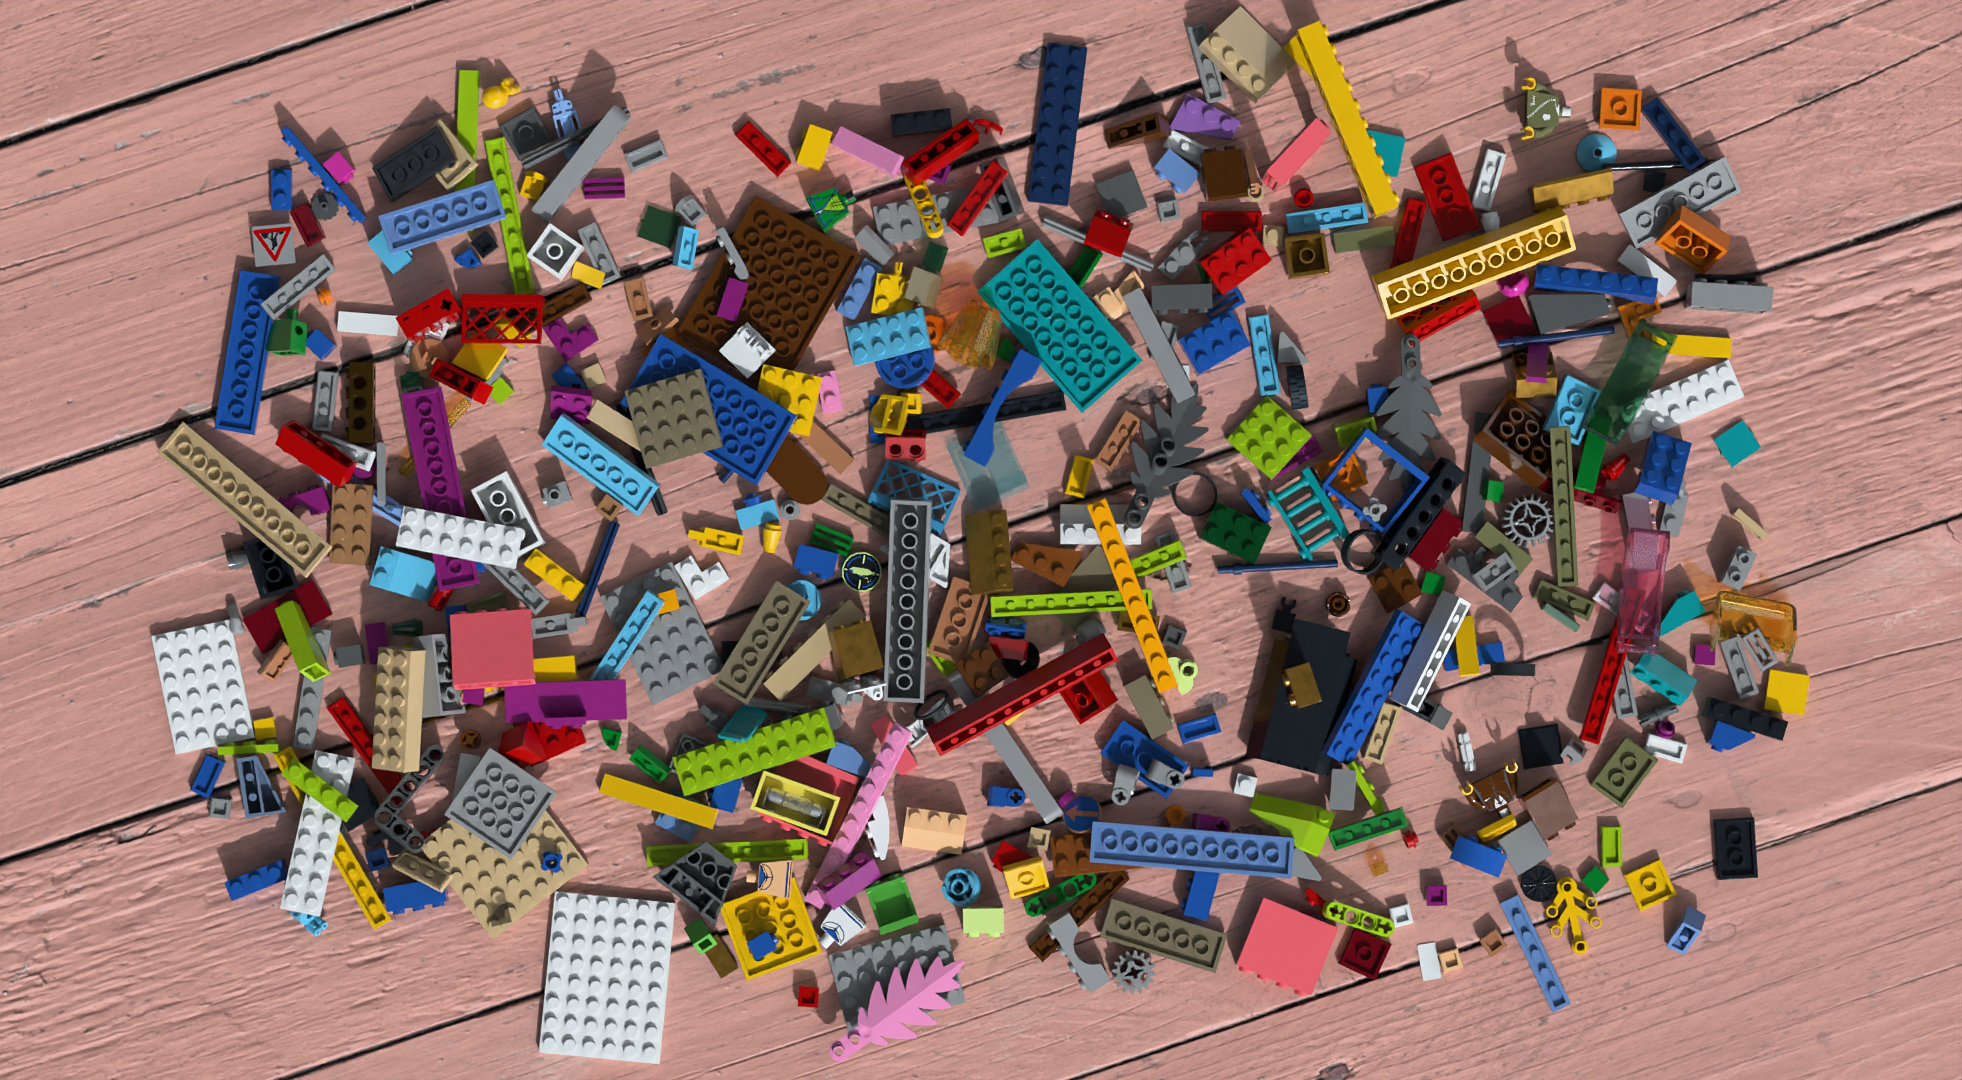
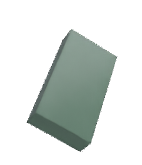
M1549 603L1544 604L1541 608L1543 612L1571 631L1577 632L1580 628L1578 623Z

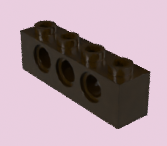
M349 362V367H346V379H349V387H346L345 390L346 399H349V407L345 409V417L349 419V427L345 428V438L349 439V443L375 444L376 363ZM363 377L365 379L364 387L357 388L356 380ZM363 397L365 405L362 408H357L355 405L356 400ZM360 417L364 418L365 425L362 428H357L355 421Z

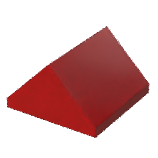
M532 721L503 732L498 753L520 768L546 758Z

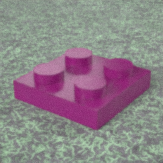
M552 385L550 419L558 420L565 413L577 423L590 424L591 420L586 418L592 407V391Z

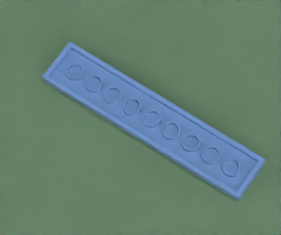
M1093 821L1089 862L1291 879L1294 838Z

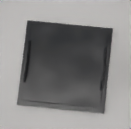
M1558 724L1518 730L1524 769L1564 763L1561 757L1562 748Z

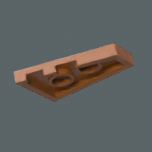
M1020 542L1011 561L1065 588L1083 552Z

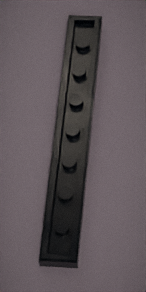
M1061 390L1004 400L998 410L995 422L1065 411L1064 392ZM991 403L907 417L906 427L909 430H926V434L972 427L977 422L981 423L984 418L981 414L985 406H990Z

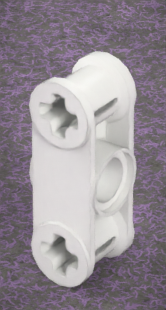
M945 697L932 706L923 716L935 711L943 703ZM947 703L944 707L947 714L942 709L931 718L935 724L957 711L953 710ZM916 720L906 727L913 731V735L916 737L914 739L911 736L909 740L911 748L915 747L928 735L926 727L923 725V720Z

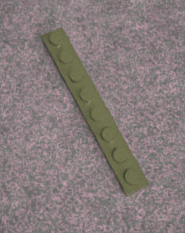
M1570 425L1550 427L1558 587L1578 586Z

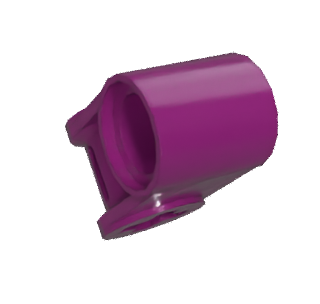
M1193 813L1191 829L1219 832L1215 825L1219 824L1220 821H1224L1227 829H1223V832H1229L1230 823L1223 817Z

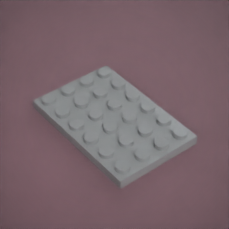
M673 562L600 597L619 635L637 607L636 599L643 598L648 590L654 594L673 589L676 590L680 609L658 614L629 657L653 705L720 673L724 666Z
M945 924L828 955L848 1032L859 1025L858 1014L861 1007L864 1008L868 1017L869 1001L876 981L880 982L887 1002L888 987L895 967L899 968L906 990L908 974L916 958L919 959L924 977H926L931 964L937 956H940L943 966L955 962ZM957 972L953 979L960 984V987L936 993L950 1003L951 1006L966 1003ZM919 1008V1009H921L922 1011H924L925 1013L932 1012V1011H936V1010H940V1009H923V1008Z

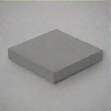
M1531 820L1496 841L1502 852L1507 855V860L1517 876L1552 855Z

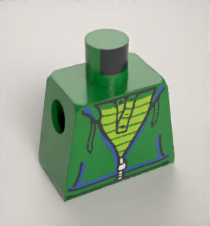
M836 187L805 198L824 234L850 214L846 205L856 200L851 189L840 195Z

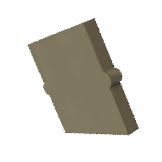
M912 266L909 278L906 280L907 285L903 298L934 309L937 296L940 295L939 290L943 277Z

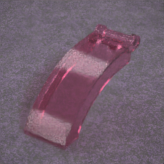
M1632 527L1629 529L1619 589L1616 653H1644L1654 657L1658 655L1659 638L1661 635L1662 593L1666 563L1670 551V531ZM1625 639L1651 641V646L1625 644Z

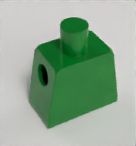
M287 309L285 319L274 321L266 352L280 356L306 354L307 324L297 321L298 310Z

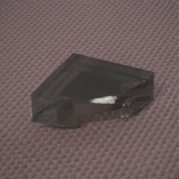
M507 902L501 904L494 911L491 920L492 927L512 922Z

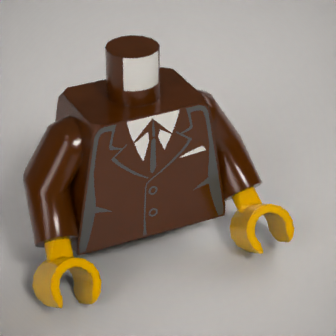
M1512 759L1513 764L1510 766L1507 765L1506 761L1503 762L1505 769L1502 768L1472 784L1466 780L1467 786L1465 788L1459 785V790L1465 795L1469 804L1480 811L1486 810L1491 812L1496 809L1500 819L1510 815L1511 812L1507 803L1514 800L1518 786V766L1515 760Z

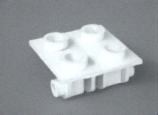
M747 322L737 330V333L719 351L748 379L776 350Z
M874 674L862 676L860 680H844L842 684H838V687L847 694L864 691L872 699L880 700L883 697L882 686H885L886 683L877 676H874Z

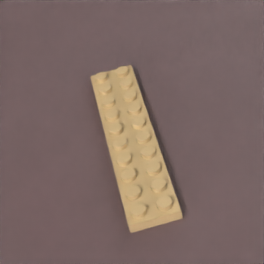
M184 422L180 424L157 451L160 456L304 577L307 578L331 550L332 546Z

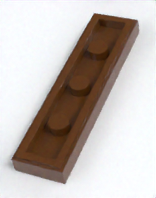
M583 282L545 302L543 306L542 328L593 301ZM532 309L524 315L532 322L538 316V309ZM522 316L514 325L522 331L530 323ZM532 326L524 335L528 336L537 330Z

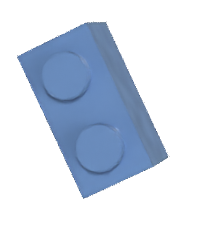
M1170 148L1154 167L1156 171L1154 174L1160 180L1164 181L1166 179L1170 182V187L1178 194L1180 192L1185 194L1200 176L1197 170Z

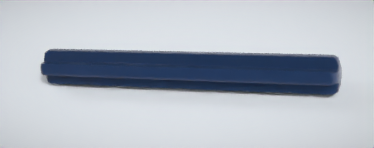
M610 521L576 609L578 615L586 616L620 526L617 522Z

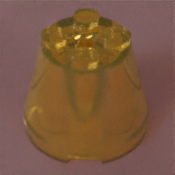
M971 300L942 333L937 347L939 350L947 351L950 354L949 358L959 364L973 369H977L978 366L985 367L987 370L992 369L996 361L1002 319L999 316L1000 311L995 308H986L980 302Z

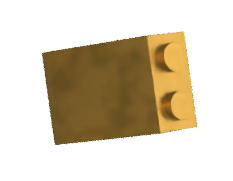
M864 619L852 622L853 626L845 627V624L833 627L834 631L829 633L839 682L876 672L884 667L871 621L865 622Z

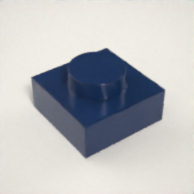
M385 847L365 853L370 872L391 866Z

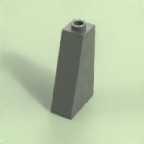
M1604 294L1530 295L1527 297L1538 335L1609 315V310L1612 309L1609 298H1605Z

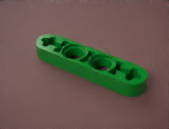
M1087 874L1088 876L1092 875V884H1082L1081 887L1083 889L1080 891L1074 879L1078 878L1080 882L1084 877L1083 875H1076L1029 899L1025 904L1026 913L1031 917L1039 916L1091 889L1096 884L1095 874ZM1068 883H1072L1075 886V892L1071 895H1067L1064 892V886ZM1052 892L1057 895L1058 899L1055 904H1049L1046 901L1048 893ZM1042 897L1047 908L1043 909V906L1037 908V913L1029 912L1030 903L1038 904L1040 903L1038 898Z

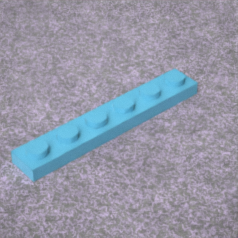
M650 590L645 593L589 680H609L617 677L666 601Z

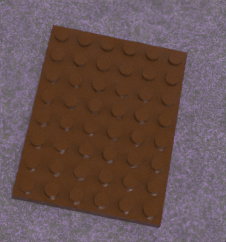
M755 196L731 237V241L749 273L748 279L742 280V282L749 285L737 321L734 322L717 316L729 277L739 280L734 272L736 265L735 263L731 265L725 255L728 251L725 248L676 335L737 369L719 350L737 333L741 326L748 322L776 350L763 364L794 371L860 255L760 197ZM763 364L750 376L757 382L760 381Z

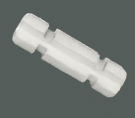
M1469 733L1458 734V742H1461L1459 747L1462 761H1465V764H1463L1465 772L1475 771L1476 764L1472 760L1474 755L1471 743H1469Z

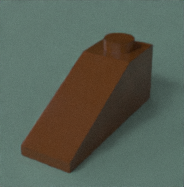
M1158 112L1104 129L1108 149L1152 142L1171 136L1168 116Z

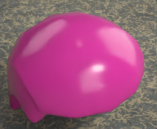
M1518 271L1499 278L1496 284L1503 295L1516 297L1523 294L1528 288L1529 279L1525 272L1521 274Z

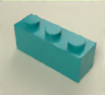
M1648 647L1638 656L1629 672L1638 680L1643 681L1652 687L1653 690L1661 693L1679 706L1689 697L1698 681Z

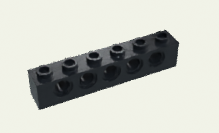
M1440 456L1428 473L1430 478L1382 537L1371 554L1386 567L1397 571L1404 564L1409 553L1415 549L1416 543L1421 536L1427 532L1431 522L1439 515L1444 504L1450 500L1454 490L1462 483L1466 473L1451 460Z

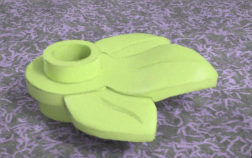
M1177 657L1168 658L1178 684V690L1181 695H1184L1192 689L1193 678L1197 675L1198 667L1194 661L1189 659L1182 661ZM1185 666L1191 667V671L1189 673L1184 672Z

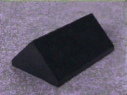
M257 537L243 542L261 600L285 594L299 588L294 568Z

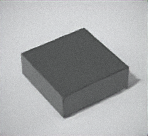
M1168 624L1161 642L1180 650L1187 631Z

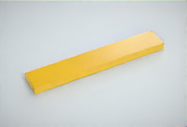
M606 773L599 793L713 829L719 811Z

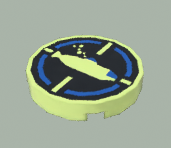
M857 552L850 555L842 567V577L845 584L857 592H867L873 589L879 583L882 576V568L879 561L873 555L866 552Z

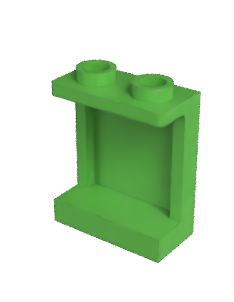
M899 873L888 876V881L880 883V880L874 881L865 889L881 935L919 922L904 875L899 876Z

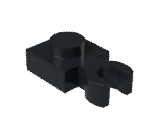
M1282 597V611L1276 609L1271 629L1291 634L1296 614L1290 612L1296 606V600L1293 599L1292 605L1287 606L1285 604L1286 597Z

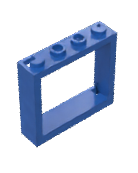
M1364 426L1320 484L1324 487L1322 491L1328 496L1332 497L1334 494L1339 498L1338 503L1345 509H1348V507L1352 508L1355 511L1353 515L1363 522L1366 519L1370 522L1369 527L1376 533L1381 531L1386 534L1430 477ZM1365 437L1417 477L1382 523L1373 521L1372 517L1363 513V509L1330 484Z

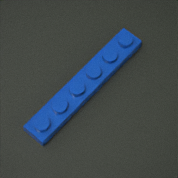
M285 126L281 130L284 134L282 137L284 142L289 147L293 145L296 148L295 154L302 162L306 160L309 163V171L315 177L317 175L323 180L321 182L322 186L328 192L333 191L336 195L334 200L341 207L346 206L349 210L347 215L354 223L357 220L361 224L366 221L367 217L288 126Z

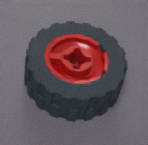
M1302 364L1286 366L1292 410L1308 408L1307 389Z

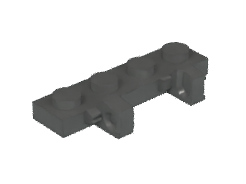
M1480 546L1475 553L1470 551L1466 554L1458 548L1446 565L1483 592L1472 576L1484 568L1482 566L1484 563L1480 560L1488 550ZM1513 571L1506 579L1503 578L1483 593L1511 613L1523 598L1522 595L1515 591L1517 585L1514 582L1519 577V574Z

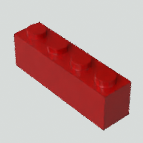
M967 118L904 160L902 162L903 174L916 187L979 144V132Z
M294 419L282 426L275 443L282 451L289 453L300 463L305 464L316 474L323 476L331 484L338 487L350 481L357 465V461Z

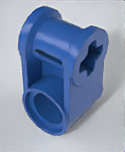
M566 362L550 375L561 387L574 388L577 385L581 386L580 389L588 390L586 384Z
M988 786L987 806L1017 807L1025 802L1026 796L1021 789ZM1015 792L1022 796V800H1018V803H1014V800L1011 799V795H1014Z

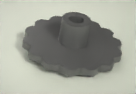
M319 194L311 204L313 206L311 209L315 216L324 221L327 219L331 220L337 215L336 212L339 211V204L334 200L332 194Z

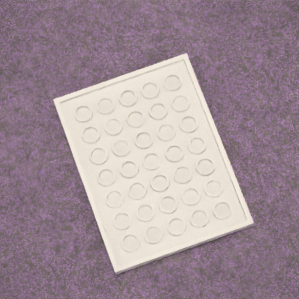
M555 891L539 1045L540 1053L660 1064L676 903Z

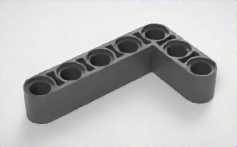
M438 745L430 746L420 757L419 767L427 768V774L422 776L416 771L408 772L376 810L374 816L375 823L380 829L412 853H419L423 850L425 845L424 837L401 819L399 815L444 761V751ZM431 752H439L440 758L437 760L431 759L429 757ZM411 782L415 785V788L412 791H407L404 789V785ZM394 798H400L402 804L395 807L391 804V801ZM385 813L390 818L387 822H380L378 820L379 815ZM397 826H403L405 832L397 835L394 829ZM418 838L421 844L418 847H412L410 841Z

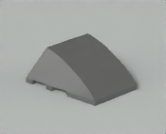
M705 841L654 875L653 878L716 926L718 915L723 907L724 899L730 888L737 865Z

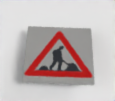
M292 223L252 227L256 267L296 263Z

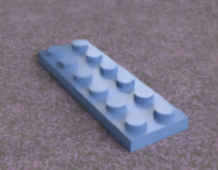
M491 180L380 215L378 218L390 254L394 255L504 220L506 215L495 182Z

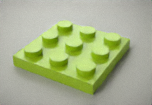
M1266 396L1227 438V442L1272 480L1311 438L1312 434L1271 398Z

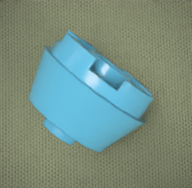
M956 867L946 874L942 885V893L945 899L953 905L966 907L971 905L979 896L982 888L981 880L969 868Z

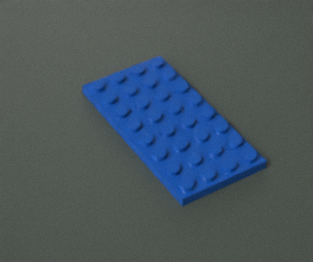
M660 334L628 390L702 369L723 442V447L703 453L753 484L758 485L798 415L663 334ZM625 395L621 404L629 408Z

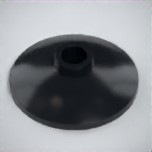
M1028 643L1027 659L1022 665V660L1002 658V665L1011 678L1018 679L1038 668L1040 654L1033 643Z

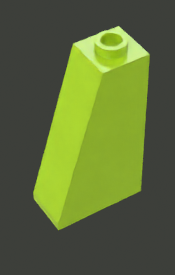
M293 600L283 602L275 611L298 671L312 682L331 674L300 605Z

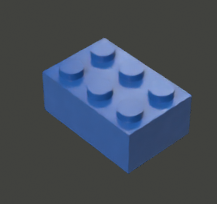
M1232 310L1178 340L1197 376L1251 345Z
M1653 431L1647 440L1634 493L1672 505L1679 495L1692 443Z

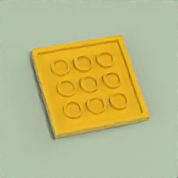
M795 877L792 878L790 899L755 891L726 902L721 908L722 916L747 981L823 953ZM767 930L770 933L774 932L779 941L777 943L778 948L756 961L746 943Z

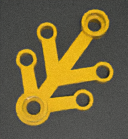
M1564 877L1558 881V894L1551 905L1546 907L1545 913L1551 918L1556 917L1558 914L1557 908L1565 899L1567 906L1556 924L1551 926L1550 934L1553 937H1560L1563 932L1562 928L1570 919L1574 937L1571 949L1574 953L1581 955L1588 950V943L1582 939L1578 916L1588 922L1594 929L1601 927L1602 920L1575 905L1573 896L1583 901L1589 909L1596 908L1598 902L1596 898L1589 897L1579 891L1576 882L1572 878ZM1567 883L1571 886L1569 891L1564 890V885ZM1589 899H1593L1595 902L1592 907L1588 906ZM1552 907L1555 909L1554 915L1548 913V910ZM1593 919H1598L1599 924L1597 926L1592 925ZM1555 927H1558L1560 930L1559 934L1557 935L1553 934V929ZM1578 943H1583L1584 947L1582 950L1577 949Z

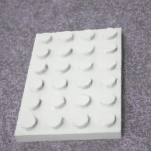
M229 620L151 636L176 754L256 737L235 635L230 631Z

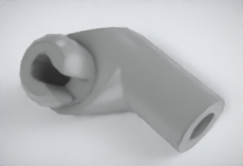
M231 604L227 607L230 631L234 635H240L244 632V626L241 624L237 605Z

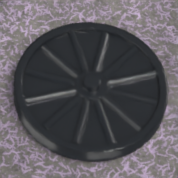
M1533 866L1523 874L1521 889L1530 900L1544 902L1555 894L1557 878L1549 868Z

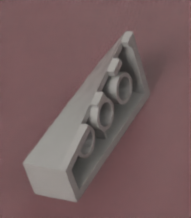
M445 634L413 637L414 649L426 650L422 718L466 713L465 706L461 707L459 700L462 697L461 692L453 687L452 668L449 663L451 655Z

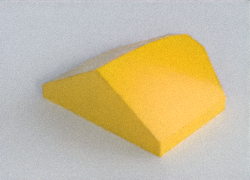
M882 394L871 409L869 421L875 433L901 436L907 423L909 398Z

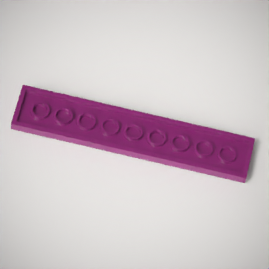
M442 387L402 394L423 509L467 518ZM432 553L439 591L480 584L475 561Z

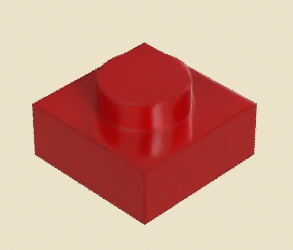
M799 986L798 1006L818 1008L820 987Z

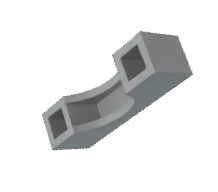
M1068 910L1046 922L1049 926L1046 929L1052 940L1056 938L1060 944L1057 948L1061 955H1067L1070 960L1067 964L1072 973L1077 972L1080 976V979L1077 981L1083 990L1088 989L1092 993L1111 981L1099 961H1085L1075 954L1074 939L1080 929Z

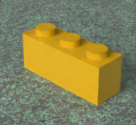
M535 548L523 564L571 601H574L585 587L584 583L539 549Z

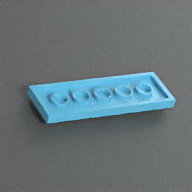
M565 413L559 417L542 443L543 447L637 516L642 513L660 486L659 482Z

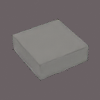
M1177 199L1157 203L1161 223L1181 219Z
M211 797L209 817L230 819L233 799Z

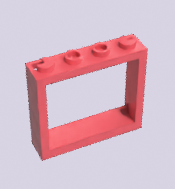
M1316 118L1271 165L1261 180L1273 192L1277 193L1326 141L1331 133L1329 124L1325 123L1322 119L1319 121Z

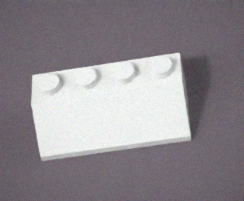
M1060 504V545H1102L1087 504ZM1109 505L1124 545H1141V527L1130 529L1123 520L1129 505ZM1130 518L1132 522H1137L1135 518Z

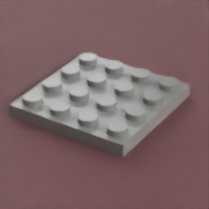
M490 747L444 815L512 860L557 792Z

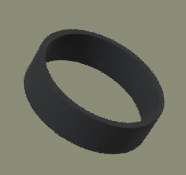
M1194 472L1192 475H1199L1205 477L1207 480L1210 481L1214 488L1215 497L1211 507L1207 511L1200 514H1191L1184 511L1178 505L1176 500V488L1179 482L1176 483L1174 486L1173 500L1176 507L1183 514L1187 516L1198 517L1205 515L1214 507L1217 501V488L1215 483L1209 476L1203 473Z
M1358 529L1351 532L1341 547L1343 564L1349 570L1362 575L1374 572L1382 564L1375 558L1367 568L1355 570L1349 561V550L1357 537L1363 534H1372L1377 544L1382 539L1377 533L1367 529Z
M1491 663L1490 675L1535 676V664Z

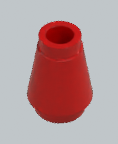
M1622 452L1603 464L1601 473L1609 481L1617 480L1631 460Z

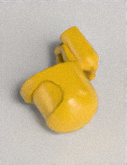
M512 77L504 78L501 80L500 85L487 87L483 91L482 101L488 108H500L507 103L509 95L520 92V86L514 85Z

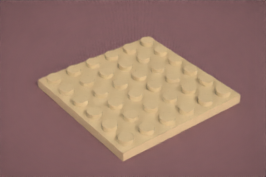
M547 810L544 811L512 860L451 819L424 840L423 852L435 866L452 874L453 879L449 885L492 939H495L589 865ZM550 851L552 854H562L563 859L560 861L561 870L559 872L542 870L541 864L544 861V852Z

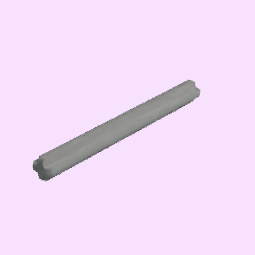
M1047 216L1042 222L1043 227L1079 243H1084L1087 233ZM1096 249L1147 272H1151L1154 266V262L1127 250H1124L1121 258Z

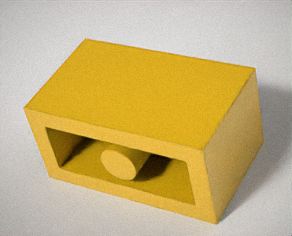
M812 124L809 125V128H805L801 137L804 140L802 147L798 146L794 157L797 158V164L820 172L833 132Z

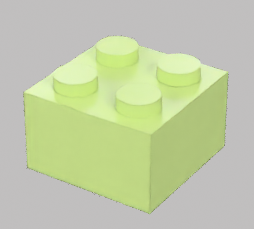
M1003 906L963 907V933H967V937H980L979 933H988V937L1000 936V933H1004Z

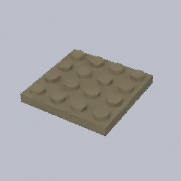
M702 369L624 391L646 469L723 447Z

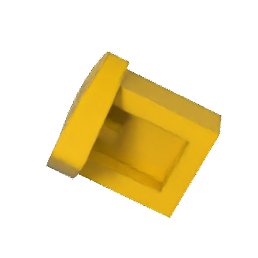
M526 171L520 196L538 201L542 195L545 183H548L549 179L537 172Z

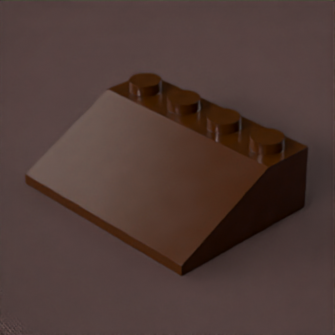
M1509 389L1481 425L1472 440L1534 489L1542 484L1552 471L1550 433L1542 430L1547 417L1524 399L1516 398L1515 392Z

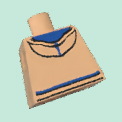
M793 860L760 863L759 871L747 870L746 882L758 883V892L790 899Z

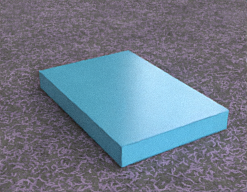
M1565 374L1542 430L1550 433V427L1570 425L1571 443L1579 446L1602 390Z

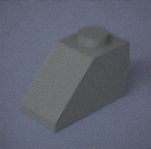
M1427 698L1424 699L1418 712L1405 706L1402 708L1441 730L1445 729L1453 714Z

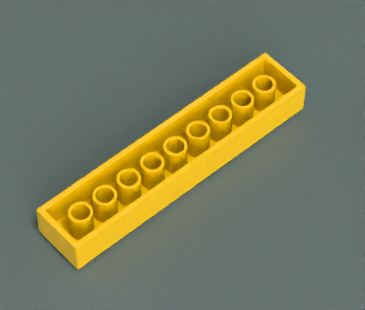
M1320 21L1298 29L1296 38L1372 219L1396 210L1400 200L1396 191L1392 192L1390 184L1392 181L1388 172L1384 173L1382 169L1384 162L1381 155L1376 154L1374 150L1376 146L1372 135L1369 136L1366 131L1368 128L1365 117H1360V105L1356 98H1352L1351 91L1353 89L1349 80L1344 79L1343 73L1345 70L1341 61L1337 62L1336 48L1327 39L1329 35L1328 29L1325 24L1322 25Z
M1558 206L1372 275L1381 309L1387 319H1391L1576 250L1567 215Z

